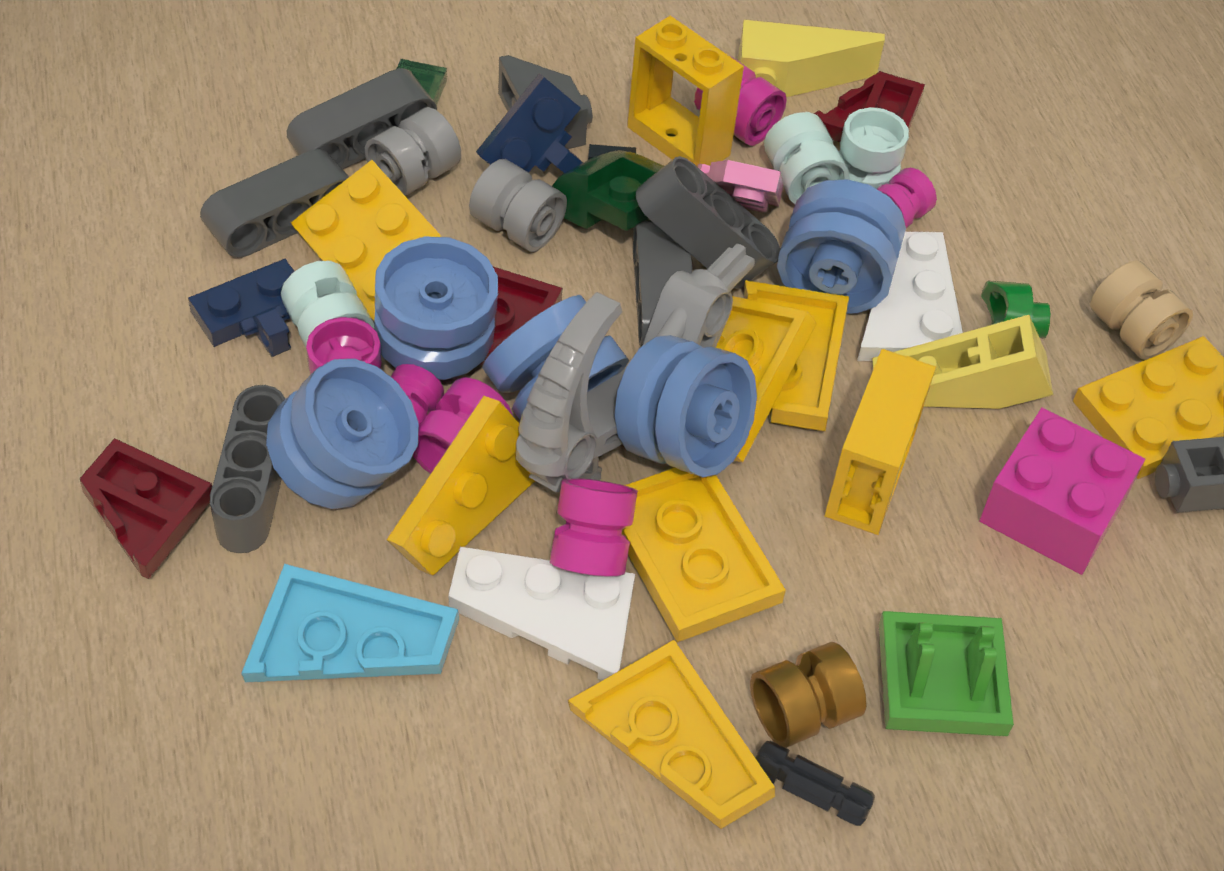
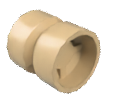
M1139 260L1130 261L1112 272L1099 285L1090 302L1091 310L1110 329H1121L1119 333L1121 340L1139 358L1144 360L1159 355L1172 346L1184 334L1193 318V310L1173 291L1169 289L1162 291V280Z

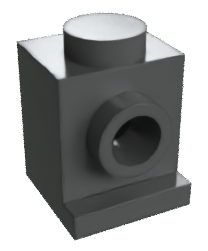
M1224 437L1171 442L1161 464L1156 468L1155 485L1160 497H1171L1177 513L1224 509Z

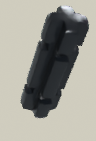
M766 741L761 746L755 758L773 784L778 779L784 782L782 789L828 812L831 807L839 810L837 817L855 826H861L865 822L875 800V795L871 790L855 782H852L849 787L842 783L844 780L843 776L799 754L796 759L788 756L789 749L773 741Z

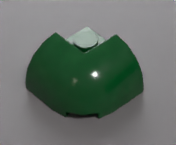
M618 150L595 156L560 175L552 187L566 196L565 219L585 229L601 220H605L628 231L643 221H651L638 205L636 190L663 168L664 165L636 153Z

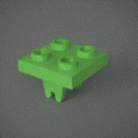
M893 611L882 612L879 621L885 729L991 736L1009 735L1014 723L1002 618Z

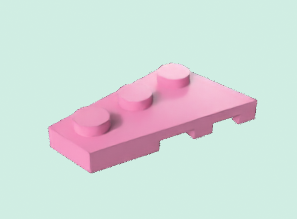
M730 160L711 162V166L706 164H698L697 166L724 191L734 197L745 209L766 212L768 204L779 206L783 191L781 171Z

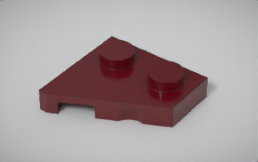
M879 71L865 80L860 88L851 89L840 96L838 105L826 114L820 110L814 114L818 115L823 121L832 140L841 142L844 123L848 116L859 109L869 107L881 108L895 113L904 120L908 129H910L921 102L925 84Z
M116 438L110 442L79 478L83 493L140 575L147 579H150L208 506L212 490V483Z

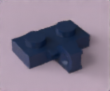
M539 73L477 149L476 153L490 165L499 159H507L529 173L535 165L544 172L553 163L562 172L566 173L584 163L565 147L572 136L564 130L581 107Z
M286 258L188 297L190 312L213 347L242 335L247 337L255 333L269 355L274 357L291 349L287 337L289 328L284 322L290 319V316L282 302L281 290L284 282L295 271Z

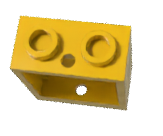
M671 15L635 37L627 127L672 160L680 156L688 159L696 166L698 164L711 166V162L723 161L731 154L744 66ZM674 71L703 91L699 117L671 97ZM667 134H674V135H676V136L671 137V136H668Z
M881 349L843 445L824 517L879 535L912 445L936 366L918 361L909 356Z

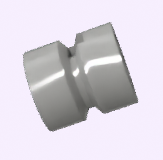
M426 107L402 120L398 127L388 128L369 139L365 145V157L367 163L373 160L406 196L425 185L428 178L438 177L456 166L461 159V147L456 133L446 118L437 110Z
M507 159L495 161L481 174L474 186L469 202L470 214L474 218L496 231L506 229L510 240L530 252L538 251L553 238L562 223L567 207V199L562 192L540 179L532 180V176L527 171Z

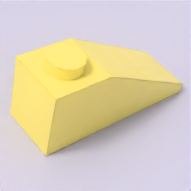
M744 20L738 61L754 71L756 78H764L786 93V97L870 78L878 72L885 34Z
M1030 315L894 352L936 366L924 407L1001 409L1053 395L1046 351ZM878 356L872 358L873 369L877 362Z

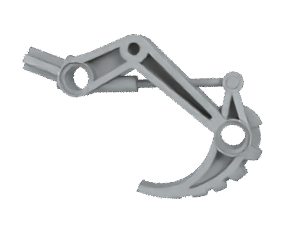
M736 244L733 248L728 247L707 270L696 269L691 274L683 270L674 273L666 282L661 292L643 345L655 337L672 335L693 341L703 348H716L732 309L733 298L730 291L755 266L754 258L746 255V247L741 244ZM598 292L575 315L547 357L530 391L527 406L522 413L518 427L520 435L516 441L517 461L530 473L529 478L555 492H560L563 479L583 478L600 480L602 468L598 466L599 456L623 444L617 434L614 414L617 390L625 369L587 392L591 368L599 346L611 325L622 313L619 302Z

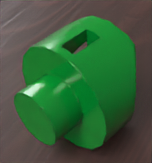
M990 280L985 283L981 297L985 301L991 315L992 325L1030 315L1039 338L1045 339L1047 337L1051 317L1050 305L1048 303L1033 302L1032 287L1029 283Z

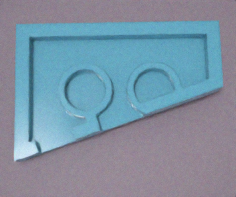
M284 564L241 674L245 682L441 674L459 622L458 609Z

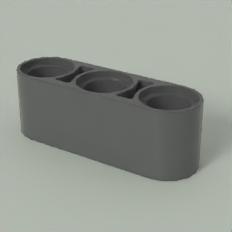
M398 68L300 113L289 123L286 130L287 139L298 155L314 149H324L344 169L366 158L365 145L369 139L388 128L398 127L402 120L423 108L430 107L437 110V106L411 71Z
M324 149L310 150L212 194L204 202L200 211V218L229 255L242 258L297 234V231L290 222L349 178V176Z
M680 156L675 157L636 190V199L643 213L706 268H709L728 247L733 248L736 244L746 247V255L754 258L755 266L734 287L735 289L742 288L745 280L752 281L778 262L781 248L773 233L688 159Z
M643 221L634 226L633 264L640 346L643 345L666 282L677 271L683 270L690 274L692 273L691 254L652 221Z
M254 385L246 388L237 396L210 494V507L216 537L223 548L234 553H249L265 543L270 532L282 478L273 468L266 446L268 422L277 407L285 400L282 392L272 386Z

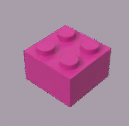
M1041 407L994 481L979 522L1083 575L1125 502L1145 458Z

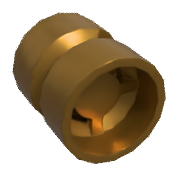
M833 641L798 655L795 664L785 660L755 672L751 676V696L760 722L768 736L775 743L785 748L819 734L821 723L828 729H831L864 715L867 708L863 681L855 663L848 652L840 644Z

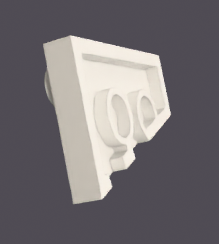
M905 232L888 296L876 307L871 308L857 361H872L873 357L879 356L881 349L895 352L963 333L943 232Z
M460 547L448 596L449 607L458 609L459 614L510 638L521 636L548 649V656L567 665L572 660L598 672L597 679L602 681L620 671L635 574L625 572L621 576L588 575L558 568L552 565L550 560Z

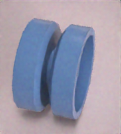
M848 179L826 180L807 188L796 201L789 229L785 234L780 249L777 269L782 283L786 287L849 296L847 314L860 313L876 307L888 296L905 235L906 226L902 211L889 196L871 185Z
M425 236L403 242L388 252L378 266L375 276L374 330L377 332L381 343L382 357L395 368L402 364H414L423 367L442 380L466 374L483 362L493 345L498 299V275L489 259L472 245L450 237Z
M581 295L572 296L560 301L533 317L497 346L483 364L482 369L498 391L506 393L521 390L512 407L519 420H521L522 413L527 406L530 391L547 357L566 327L586 303ZM610 335L604 336L596 353L589 376L587 392L622 372L629 362L627 356Z
M672 335L655 337L639 348L627 365L618 387L614 414L618 437L627 451L661 464L667 463L679 470L700 477L719 474L734 461L746 443L752 427L757 401L755 375L747 360L733 352L715 347L703 348L693 341Z
M334 359L317 368L301 384L297 391L291 393L277 407L268 422L266 446L273 468L287 487L307 502L329 509L353 507L372 494L386 479L393 476L410 461L418 446L419 423L411 400L396 380L375 365L357 359Z

